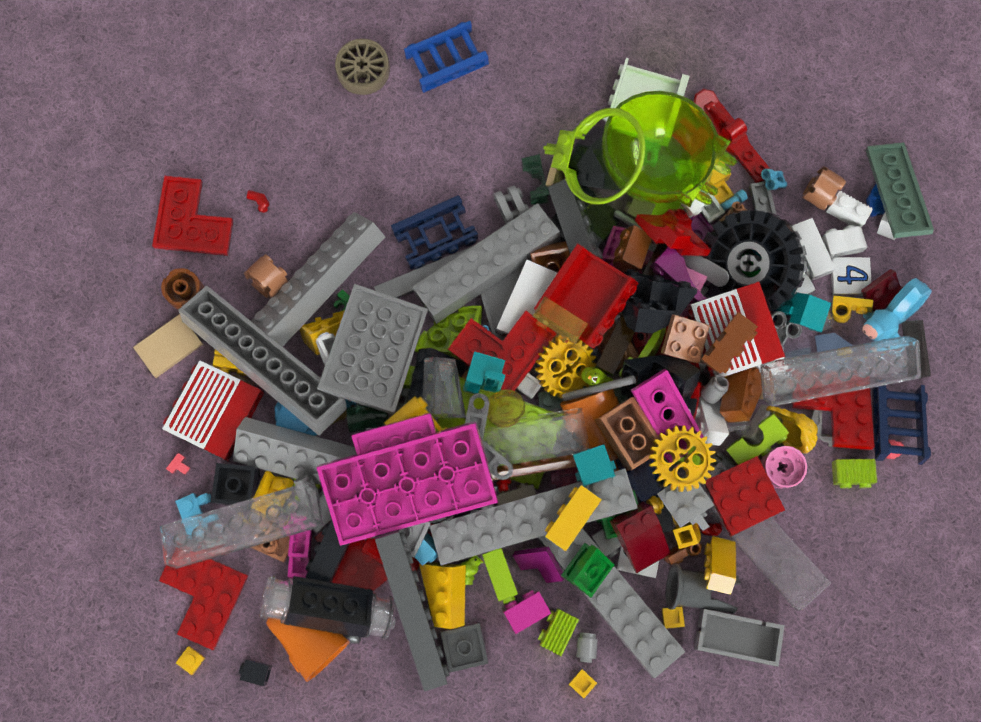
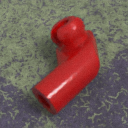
M248 190L247 199L257 202L258 211L267 212L269 207L267 197L262 193Z
M511 478L496 482L498 492L508 491V486L512 483Z
M708 523L710 527L704 531L700 528L701 533L708 536H718L722 532V526L719 523Z

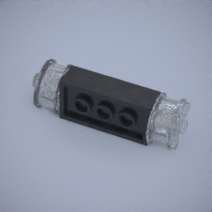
M272 575L271 577L268 576L266 587L264 586L262 593L264 602L259 613V617H262L264 621L267 618L280 620V623L285 625L368 638L372 635L381 637V640L385 641L389 638L390 629H394L396 618L393 617V611L396 609V603L393 596L388 598L378 597L370 589L293 576V579L289 578L287 581L276 579L275 575Z

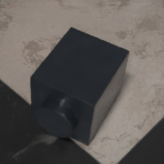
M246 659L245 663L242 662L239 669L240 680L266 686L272 665Z

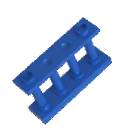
M471 21L461 22L454 28L419 43H412L404 49L406 60L413 57L422 75V78L419 79V84L423 93L489 65L486 51L478 52L469 35L472 32ZM461 36L472 55L465 60L461 59L452 41ZM446 43L455 61V64L449 67L444 65L436 49L437 46ZM428 50L439 69L433 74L428 73L419 55Z

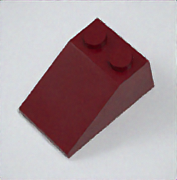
M643 501L637 505V509L624 512L610 520L635 573L671 554L661 524L652 506Z

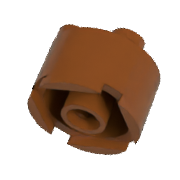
M178 268L169 272V275L163 279L161 285L163 296L176 309H180L204 288L201 280L193 272L185 268Z

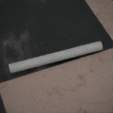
M634 376L621 378L564 393L562 398L564 401L627 386L636 383V379Z

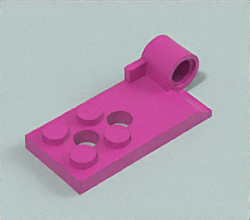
M663 369L631 389L641 410L658 437L660 433L666 435L665 430L668 428L673 433L674 426H677L679 431L683 425L686 426V431L694 427V434L700 431L668 370ZM657 392H662L663 394L660 402L654 401V395ZM666 409L672 410V415L669 419H664L663 417ZM680 439L678 443L679 447L685 450L687 448L686 441ZM666 452L664 457L671 463L672 456Z

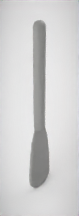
M616 210L614 212L616 218L629 226L635 225L641 228L634 219L621 211ZM681 255L685 259L687 266L707 276L706 280L713 285L723 287L728 283L729 274L722 267L701 256Z

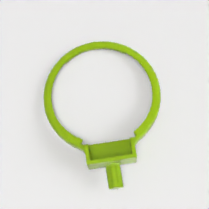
M605 108L593 112L584 118L573 131L560 130L557 144L547 143L543 147L545 154L554 155L551 167L563 171L567 185L573 194L590 204L609 203L624 195L640 174L646 150L645 137L640 124L630 113L618 108ZM608 116L622 117L628 120L638 133L639 158L634 173L624 185L625 187L615 195L606 198L588 196L583 192L578 183L576 171L568 168L575 139L584 140L585 136L582 135H586L601 119Z

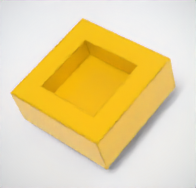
M724 180L710 188L719 204L734 196Z
M682 606L676 607L674 610L661 608L663 625L666 629L685 627Z
M188 646L176 664L193 675L205 657Z
M583 669L569 683L583 698L597 684Z

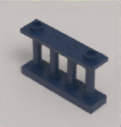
M878 381L872 391L875 461H883L890 453L916 455L918 456V465L924 464L931 456V448L928 447L926 415L928 394L925 392V385H920L915 393L889 391L886 389L885 381ZM887 400L915 401V411L889 409L887 407ZM887 418L916 419V429L890 427ZM888 436L917 437V448L891 445L888 443Z

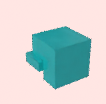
M797 292L792 300L787 301L786 305L776 310L791 316L790 323L822 333L831 303L809 294Z
M474 351L463 391L477 394L479 389L499 394L505 379V374H502L505 360Z
M604 444L573 455L578 469V473H575L578 482L582 481L584 487L615 477L616 465L614 460L610 461Z

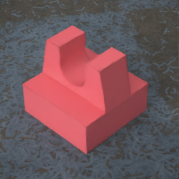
M178 453L166 469L173 474L179 470L186 475L190 468L183 463L186 457Z

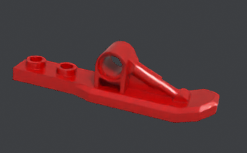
M702 89L696 93L692 107L699 118L715 135V138L722 147L736 157L756 183L764 181L761 177V172L764 169L770 168L749 143L748 136L746 135L747 126L740 118L734 120L719 101L714 91Z

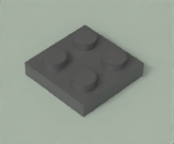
M480 623L440 632L449 673L489 664Z

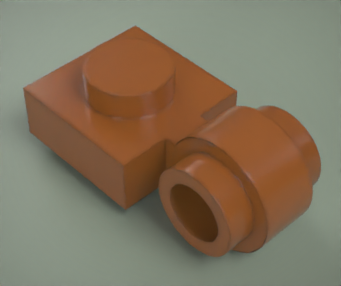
M700 542L681 549L676 546L670 549L671 554L663 559L671 565L674 563L679 564L684 560L683 558L689 555L697 556L700 554L702 546Z

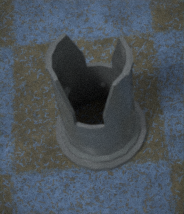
M674 563L670 567L665 592L666 604L669 610H674L677 606H685L735 614L738 607L711 598L712 590L706 589L707 580H704V572L681 569L678 563ZM736 576L734 585L741 583L738 576Z

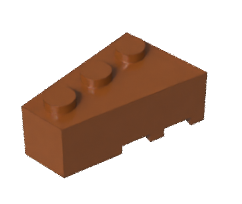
M738 312L700 360L716 373H726L733 365L730 362L734 356L738 358L745 350L743 347L747 340L751 342L757 335L755 330L758 326Z
M756 366L726 377L729 386L727 392L722 396L719 412L727 422L750 421L766 385V380Z

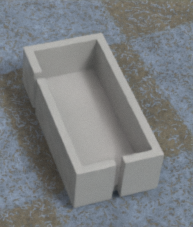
M700 609L697 627L701 628V631L696 632L694 650L779 667L785 625Z

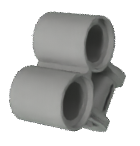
M775 310L770 312L772 320L777 315V321L774 325L780 343H783V346L787 338L795 339L801 335V325L790 323V320H787L786 315L782 312ZM792 325V331L788 333V327Z

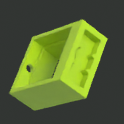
M502 548L483 554L482 556L498 601H503L504 604L514 601V596H517L518 593Z

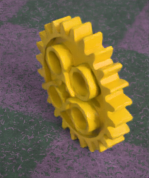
M563 335L562 340L556 337V343L548 341L550 347L543 346L545 353H539L538 355L542 359L536 360V363L540 365V367L535 368V371L540 373L536 378L542 380L539 384L545 387L544 390L546 392H550L554 397L557 395L561 399L564 393L583 389L584 386L590 387L582 380L581 374L586 367H595L597 363L592 362L596 358L595 355L591 354L593 349L588 348L587 344L582 343L581 340L576 339L574 336L568 338ZM572 350L571 356L567 358L568 351ZM556 361V366L551 369V364ZM581 365V370L576 373L577 367ZM566 376L565 382L561 384V379Z
M685 425L681 427L680 431L677 426H674L673 433L669 428L665 430L666 435L660 433L659 438L661 441L657 439L653 441L657 447L650 448L655 453L649 456L650 459H654V462L649 464V466L656 468L652 474L658 473L660 475L657 481L665 480L663 486L666 487L671 484L672 491L678 486L679 492H683L684 487L687 492L691 491L692 486L698 489V482L702 485L706 484L704 477L711 478L708 471L715 469L710 463L716 462L715 459L710 458V455H713L715 451H709L708 449L712 446V443H705L708 437L700 438L701 431L694 434V427L686 431ZM680 439L686 441L687 448L685 450L679 447L678 443ZM693 446L696 448L684 458V462L679 463L672 471H669V468L681 458L680 456L686 454ZM666 452L672 456L671 463H667L664 460L663 456ZM693 455L700 457L701 462L699 465L693 463ZM679 468H683L686 472L684 479L680 478L677 474Z

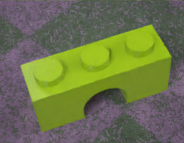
M774 412L758 423V427L764 434L761 442L750 444L741 436L726 448L738 465L760 454L762 456L766 455L772 450L771 446L776 442L780 444L788 438L787 434L789 431Z

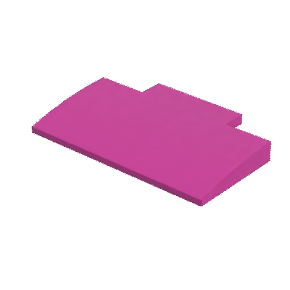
M431 412L352 434L351 437L356 450L355 455L323 463L316 467L340 546L498 503L476 421L436 432Z

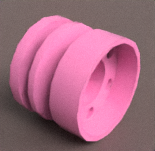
M782 446L774 448L760 459L774 488L781 489L796 486L803 481L807 473L806 459L794 447ZM783 464L784 468L782 471H778L779 465Z

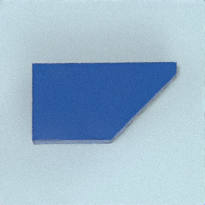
M875 184L866 198L867 206L869 205V208L872 207L873 209L870 217L885 213L877 185Z

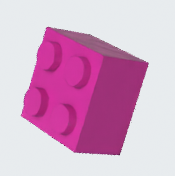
M530 590L522 595L523 599L516 602L514 600L505 605L506 609L503 613L515 634L551 614L539 591L534 592Z

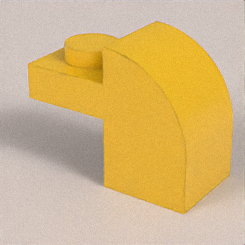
M673 518L675 524L673 532L679 549L696 545L700 542L701 534L697 523L692 525L691 522H688L680 528Z

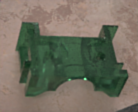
M540 154L521 158L523 172L526 171L532 178H536L542 183L535 191H530L531 205L549 203L547 195H550L546 186Z

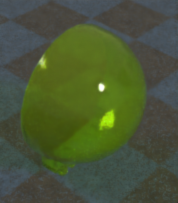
M665 91L643 92L619 103L616 108L630 113L640 124L645 137L646 148L640 174L626 194L641 202L652 204L679 201L691 207L695 199L706 205L711 204L712 198L701 191L703 190L713 196L717 195V187L707 182L714 170L724 175L730 174L731 168L726 166V164L734 166L737 161L733 156L726 153L731 141L717 134L711 119L703 109L688 98ZM609 116L603 129L601 142L603 163L612 181L622 190L634 173L638 162V133L628 120L618 116Z

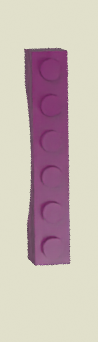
M665 248L650 265L655 275L664 276V279L676 282L687 281L691 283V286L695 287L686 269L685 259L675 249ZM697 290V294L690 303L694 304L707 298Z

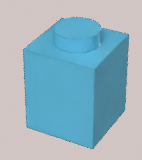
M428 532L415 556L422 566L426 562L432 563L438 557L434 540Z

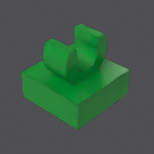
M341 290L337 294L339 300L334 303V307L337 309L340 305H344L343 310H345L350 296L344 290Z

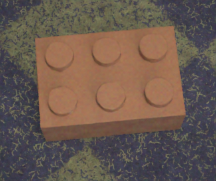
M634 397L623 401L595 419V422L624 468H626V471L635 469L649 460V456L655 453L650 448L657 447L653 441L655 439L660 440Z

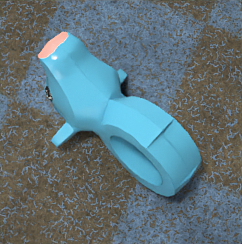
M912 279L898 292L886 309L863 314V317L867 320L862 329L863 333L879 345H882L889 339L897 346H900L903 341L898 334L899 324L906 321L920 309L932 292L931 289L919 279Z

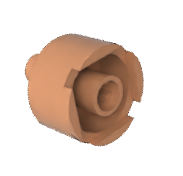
M822 166L817 171L819 176L812 177L802 198L817 208L825 210L828 205L831 206L837 198L835 194L844 187L846 180L827 167Z
M266 254L255 261L244 272L247 280L249 278L253 280L251 285L264 297L267 298L269 296L270 299L288 282L286 271L281 267L277 268L273 264V260Z

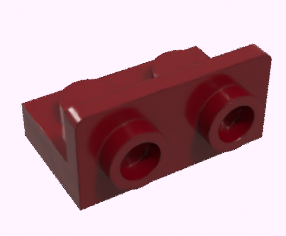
M890 269L863 288L861 292L864 299L873 300L872 310L875 311L886 309L903 287L899 284L896 271Z

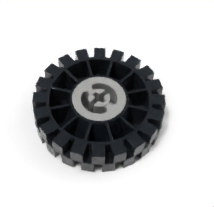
M758 210L732 213L725 216V220H719L712 226L714 230L708 232L703 239L711 251L708 256L701 257L725 269L729 274V281L725 286L717 287L706 280L703 288L708 287V296L711 298L760 282L770 312L786 305L785 303L792 300L797 294V288L802 286L805 279L802 277L803 272H807V262H804V256L807 253L805 245L802 246L800 243L802 238L798 231H794L791 228L793 225L786 219L779 218V215ZM748 249H754L760 254V256L753 254L744 255L741 258L742 254ZM748 261L754 262V265L751 266L748 264ZM761 268V271L754 277H749L742 272V270L749 272L758 271Z

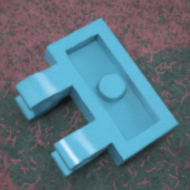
M192 493L175 501L189 537L209 530L207 524L220 519L217 511H211L204 515L200 507L211 502L210 493H204L198 497L195 493Z

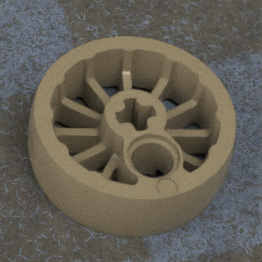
M355 39L346 43L339 50L335 60V71L339 82L346 90L358 95H368L377 92L385 85L390 74V62L386 51L377 42L370 39ZM361 50H365L363 56L360 54ZM357 52L358 57H356L353 53ZM383 64L384 67H378L374 65ZM372 71L379 72L381 74L378 77ZM351 72L349 75L344 77V73ZM366 78L364 83H360L358 80Z

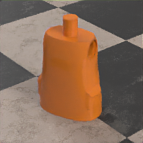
M611 389L562 401L560 406L564 412L568 428L575 433L582 447L592 449L604 444L610 461L614 460L616 465L615 471H618L619 468L616 463L618 457L595 422V419L619 405L614 390Z
M278 594L273 595L268 600V603L275 612L269 617L266 624L288 653L290 663H292L293 667L302 675L306 682L317 676L350 643L343 634L285 625L284 618L287 601L284 602Z

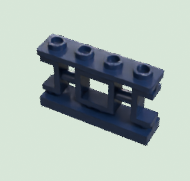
M459 195L391 225L397 242L399 243L407 239L413 253L405 256L410 269L421 268L431 260L432 262L440 260L444 254L456 253L460 247L464 245L471 246L476 243L478 233L474 225L465 229L459 218V215L466 213ZM452 212L455 221L446 225L442 216ZM441 224L447 237L430 244L425 231ZM418 227L421 237L412 240L408 232ZM459 228L463 237L453 241L450 231ZM425 243L429 252L419 256L416 247Z

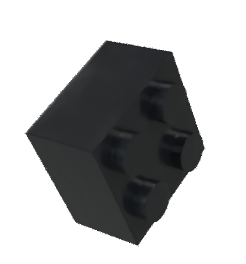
M216 463L211 503L253 508L251 502L258 488L260 469L252 466Z

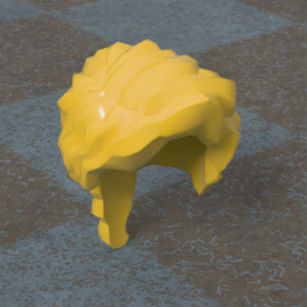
M772 405L766 408L767 411L774 412L775 415L782 418L783 425L789 431L787 434L788 438L782 442L784 446L794 447L804 454H807L815 447L818 428L812 419L805 414H798Z

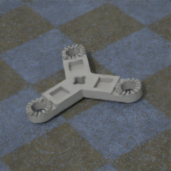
M474 394L469 400L465 424L476 421L490 473L500 480L508 479L513 473L512 464L483 439L490 405L489 399L484 394ZM480 397L485 401L482 409L474 407V400ZM499 464L508 466V473L506 475H500L497 472Z

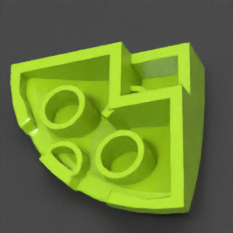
M482 306L461 307L458 309V312L450 314L436 324L434 321V325L428 331L424 330L419 337L415 352H419V349L433 348L460 360L448 351V348L471 318L481 325Z

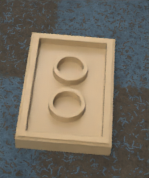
M179 314L133 348L153 376L157 378L202 346L203 343L195 332L182 322Z

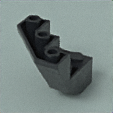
M598 126L592 128L585 135L584 140L581 139L576 143L568 168L576 171L579 185L619 191L625 187L624 185L629 181L635 170L614 131ZM635 181L634 184L631 186V188L628 190V192H633V191H634L635 185H636V181Z
M627 269V272L623 273L635 279L638 285L636 292L626 301L622 315L627 327L634 332L655 333L669 326L672 314L680 316L697 294L698 289L691 286L690 282L671 281L664 279V276H649L638 273L639 271Z
M665 355L627 359L623 362L621 377L634 376L636 379V383L627 385L632 397L634 395L631 389L666 369L686 405L698 385L701 371L684 359ZM657 392L654 395L655 402H660L663 398L662 392ZM666 409L664 411V419L671 417L672 410Z

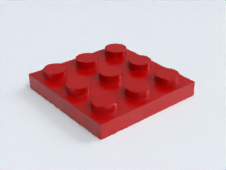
M758 456L706 480V484H704L730 536L785 511Z

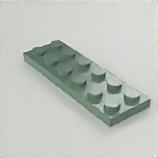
M905 143L867 146V157L893 238L933 234L934 228Z

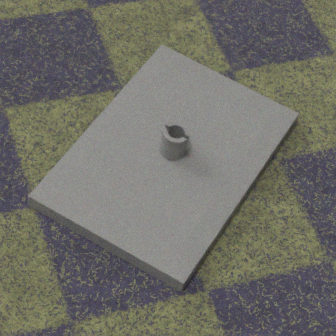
M354 284L317 390L393 415L428 309Z

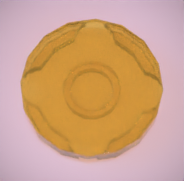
M501 390L489 398L490 405L487 418L498 427L515 425L525 413V404L522 396L516 391Z

